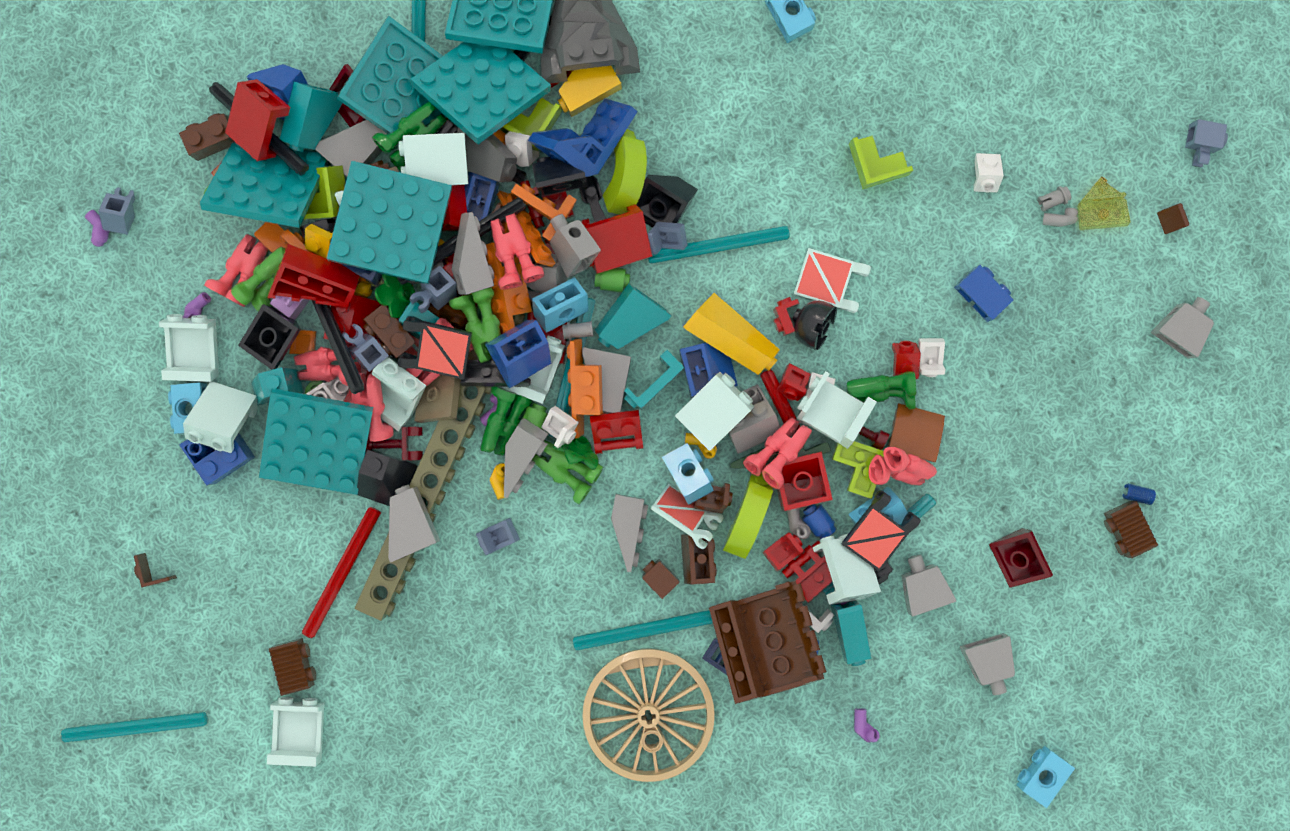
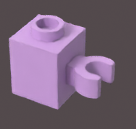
M276 296L270 304L287 317L295 320L310 300L300 299V302L291 301V297Z

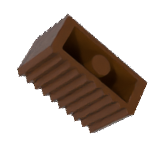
M1128 501L1104 513L1106 517L1104 525L1110 533L1114 534L1117 540L1114 545L1120 555L1132 559L1158 546L1138 502Z
M303 638L277 644L269 648L281 696L309 689L315 685L316 671L313 666L310 667L308 661L310 648L308 643H304Z

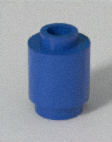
M822 504L809 505L803 510L805 515H803L802 520L809 526L815 537L822 539L831 536L837 530L834 526V520Z

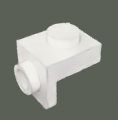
M509 131L505 135L506 147L517 157L516 164L518 166L529 167L539 157V151L532 150V144L528 141L529 135Z
M976 153L974 191L998 192L1004 176L1001 155Z
M919 338L918 348L921 352L920 374L926 377L945 375L946 369L943 366L944 339Z
M554 406L550 409L541 428L557 439L554 446L559 448L565 443L570 444L576 436L574 430L579 422Z
M829 609L819 619L809 612L813 624L811 627L817 633L821 629L825 631L833 623L832 617L834 614Z

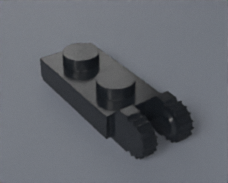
M468 360L465 379L460 381L461 386L508 387L494 360L480 363L479 360ZM527 378L516 384L515 387H529L531 379Z

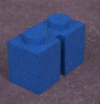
M978 265L954 288L968 303L973 301L975 304L972 307L986 322H989L996 318L1014 299L1010 296L1011 292L1005 285H999L993 278L994 274L989 268Z

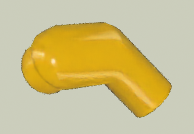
M359 282L354 295L364 298L371 296L370 282Z
M692 433L685 434V444L697 445L705 458L711 459L716 455V445L709 451Z
M505 463L496 465L490 477V483L497 500L505 498Z

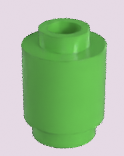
M614 268L596 273L594 287H600V290L622 293L630 282V274H626V269Z
M533 403L532 407L528 406L526 408L523 418L544 431L541 427L548 415L546 413L547 408Z

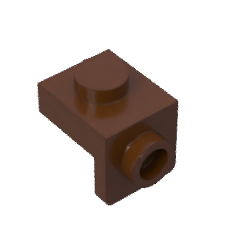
M724 483L722 487L711 485L714 491L694 501V509L722 514L732 503L733 493L729 492V483Z

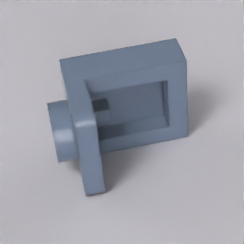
M657 222L648 232L652 254L657 255L661 248L684 250L688 245L685 226L681 223Z
M511 518L476 533L478 543L485 555L520 540Z

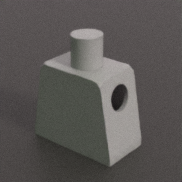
M563 214L557 215L550 221L556 231L550 240V245L566 277L569 278L588 269L601 250L580 220L568 224Z
M1197 297L1192 305L1188 303L1176 305L1151 333L1188 359L1197 358L1214 324L1213 320L1204 315L1210 303L1201 297Z
M921 554L907 558L911 572L901 575L909 615L913 617L957 602L938 566L932 564L925 567Z
M1002 633L960 646L961 652L976 681L980 685L990 684L993 695L1006 693L1007 689L1004 679L1015 676L1010 636Z

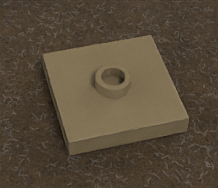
M440 375L426 386L416 407L414 421L425 423L456 419L461 379Z

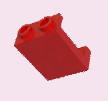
M258 79L237 82L225 133L257 161L274 158L276 154L269 148L276 118L288 116L290 106Z
M636 204L626 207L627 213L591 224L582 221V224L601 250L589 266H592L597 274L652 257L643 211Z

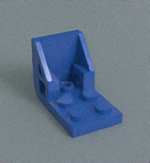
M604 98L603 102L598 105L591 121L584 127L581 136L571 129L562 128L533 132L528 141L546 156L551 157V159H558L584 171L586 177L599 174L638 111L630 105Z

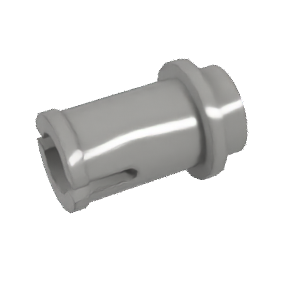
M1059 186L1057 190L1038 197L1037 201L1039 205L1042 204L1040 208L1044 212L1059 204H1067L1071 200V193L1066 186Z
M592 321L575 324L567 322L566 325H562L564 339H569V341L572 338L593 337Z

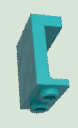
M668 350L660 356V360L668 367V370L644 393L636 397L628 387L624 390L627 394L624 399L634 409L637 406L640 409L646 406L684 369L683 365Z

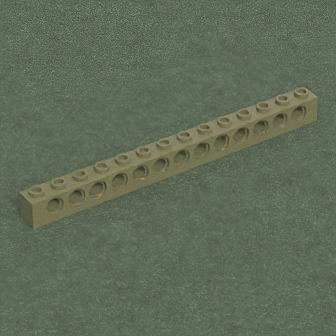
M513 315L515 327L523 323L525 315ZM474 348L469 352L468 360H479ZM460 383L458 409L465 408L468 412V417L462 422L457 418L438 421L410 483V489L418 487L421 496L427 499V510L432 522H434L436 514L433 513L436 504L440 506L446 495V492L443 491L446 482L451 483L456 470L452 468L456 460L460 461L465 453L466 448L462 446L466 438L470 439L476 427L473 425L476 416L480 417L486 405L483 403V399L486 394H491V387L475 386L478 389V395L474 399H469L466 395V390L470 386H461ZM450 430H455L458 434V439L453 444L449 443L446 438ZM440 452H444L448 456V461L444 466L437 462V455ZM430 474L435 475L438 479V484L434 488L427 484V477ZM389 532L354 608L380 621L386 618V615L389 617L392 615L396 603L393 602L396 593L401 594L406 584V581L403 580L406 571L411 572L416 562V559L413 558L414 553H411L391 562L398 569L396 576L388 573L387 566L390 563L388 558ZM379 586H384L387 589L388 595L386 598L378 595L377 589Z

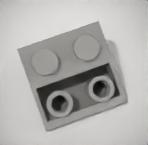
M758 384L744 390L752 398L754 408L728 433L738 454L765 442L769 436H772L780 428L776 414Z

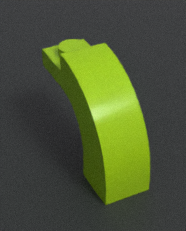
M626 129L614 148V174L610 184L603 193L607 211L619 215L627 213L626 207L637 204L643 189L647 168L645 143L642 140L636 139L634 131Z
M762 473L759 476L750 474L743 500L728 532L723 551L744 559L748 556L755 542L773 493V487L764 480Z

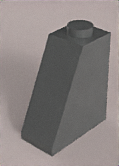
M458 127L457 133H464V132ZM465 134L467 171L498 182H512L517 171V157L494 134L480 144L475 143Z

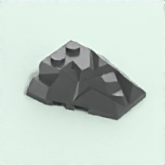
M612 0L555 1L543 54L540 59L542 78L549 84L567 82L566 71L615 65L616 75L640 73L637 47Z

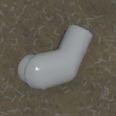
M1066 208L1064 215L1044 213L1043 225L1063 227L1075 224L1078 220V210Z
M799 508L787 510L790 531L799 539H807L811 534V530L800 518Z

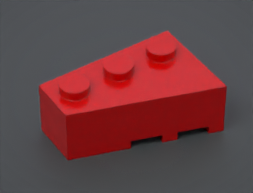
M288 244L267 298L275 299L276 296L291 297V301L300 302V299L315 300L316 304L348 307L356 290L359 275L339 263L328 261L324 257Z

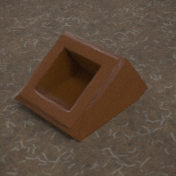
M1181 203L1157 212L1164 234L1190 226Z

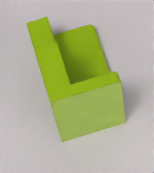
M541 98L529 118L521 113L500 128V130L506 134L510 131L529 136L533 132L551 130L562 113L561 105L557 103L553 105ZM532 144V150L538 151L539 149Z
M873 135L859 140L858 137H855L849 142L862 189L909 176L914 171L912 166H907L903 151L880 158Z
M343 165L316 168L317 174L320 175V192L315 194L304 219L337 217L340 206L335 193L344 191L345 188Z
M856 441L848 449L837 443L832 460L855 467L847 491L872 499L876 484L872 483L869 478V466L876 455L884 457L882 450Z

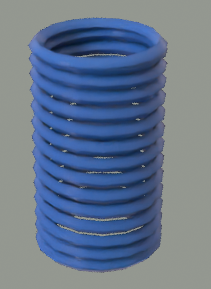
M1129 483L1124 486L1129 488L1128 494L1122 495L1124 499L1147 505L1154 503L1156 498L1154 489Z

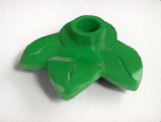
M382 274L384 284H380L375 289V297L380 304L389 306V313L392 318H399L405 311L406 306L409 305L410 297L415 293V289L410 283L402 285L396 277Z
M584 436L574 438L570 444L565 443L559 448L553 444L554 449L565 453L568 464L583 461L593 470L599 464L598 456L591 450L592 446Z

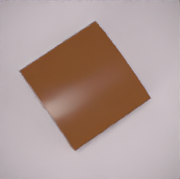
M898 403L888 447H897L904 450L906 454H913L923 460L936 462L945 415L919 408L909 410L904 404Z

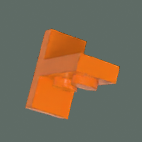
M515 184L511 190L512 196L521 198L527 206L550 221L560 214H563L566 219L577 202V199L568 194L559 210L554 209L556 204L545 197L542 200L534 195L535 191L526 184L522 186ZM551 222L542 235V238L549 243L556 233Z

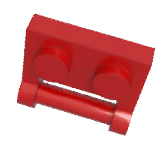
M639 410L590 416L595 454H603V451L632 447L643 449ZM631 435H634V436H635L634 438H626V439H618V440H610V441H602V442H601V439L615 438V437H623V436H631Z

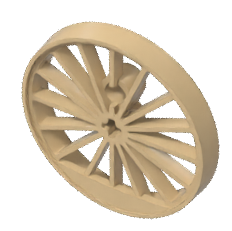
M652 648L637 649L617 656L607 663L595 676L584 700L583 726L587 741L594 754L610 770L631 780L642 782L662 781L684 772L703 754L713 732L714 705L706 682L686 660L665 650ZM663 665L680 666L679 670L654 702ZM659 666L649 701L644 667ZM640 668L645 702L626 670ZM684 670L696 681V683L659 704ZM621 671L639 703L607 680L605 676ZM600 682H603L635 707L594 697V693ZM700 687L705 699V703L662 709ZM594 702L633 713L591 719V703ZM706 708V723L702 725L663 714ZM646 710H650L651 714H653L652 719L647 720V717L643 716ZM634 719L600 740H597L592 724ZM662 720L703 730V734L698 744L694 745ZM638 723L614 757L609 756L601 747L603 743ZM657 724L691 748L692 752L679 761ZM643 726L633 768L617 762L616 760ZM649 734H655L658 736L659 741L656 744L650 745L645 741V738ZM664 743L675 765L658 769L656 752L661 749ZM642 747L645 751L652 753L655 770H637Z

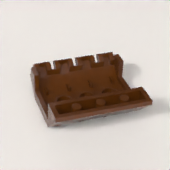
M796 581L776 585L775 589L738 601L730 600L709 607L735 704L770 696L824 679L823 673L827 671L822 655H817L816 651L820 650L815 631H810L809 627L813 625L807 605L803 606L802 602L806 601L802 586L797 584Z

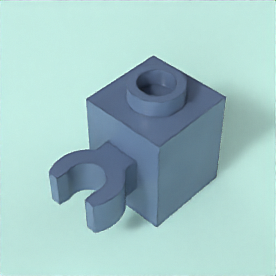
M1200 119L1189 124L1185 148L1196 150L1192 166L1202 168L1203 164L1208 165L1210 153L1223 149L1228 140V134L1226 133L1227 124Z
M119 187L115 189L114 194L106 193L98 211L103 230L128 235L135 216L133 208L135 195L133 190H130L127 196H122L121 188Z
M439 265L431 272L429 285L421 283V292L413 293L410 297V302L412 304L418 300L424 302L419 306L420 313L426 312L430 303L439 310L457 296L456 282Z
M353 324L356 335L349 337L347 333L343 332L342 336L347 342L353 343L348 347L350 353L364 369L370 372L389 355L373 336L367 333L363 335L361 327Z

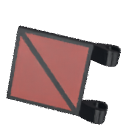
M408 316L403 322V329L410 332H421L417 357L410 353H402L401 357L398 358V366L401 368H416L464 380L472 332Z
M882 490L876 493L871 505L841 543L879 572L907 535L921 522L919 517L912 512H908L900 526L881 512L891 501V497Z

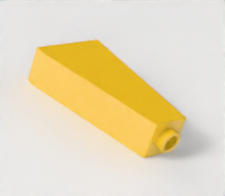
M715 293L700 306L683 326L693 335L757 375L764 368L769 371L777 362L775 356L780 349Z

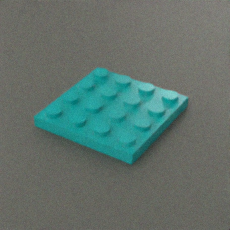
M452 0L445 38L454 41L543 54L554 0Z
M388 16L336 99L385 133L390 134L398 129V123L402 117H407L416 109L429 102L411 86L410 79L443 55ZM436 108L422 122L427 125L430 123V120L439 114H442L444 118L446 116Z
M462 42L410 79L411 86L477 144L483 142L551 91V84L510 49Z
M232 142L200 201L201 210L300 228L319 187L320 175L317 174L316 168L328 167L330 162L317 152L293 150L309 165V170L306 171L305 175L301 176L277 155L274 158L257 161L241 146Z
M351 161L327 260L429 285L452 185Z
M272 388L259 478L358 495V474L366 452L374 407Z

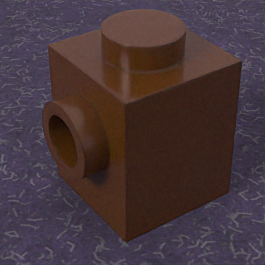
M660 559L656 562L651 560L642 569L645 572L642 575V579L661 599L680 583L676 575Z

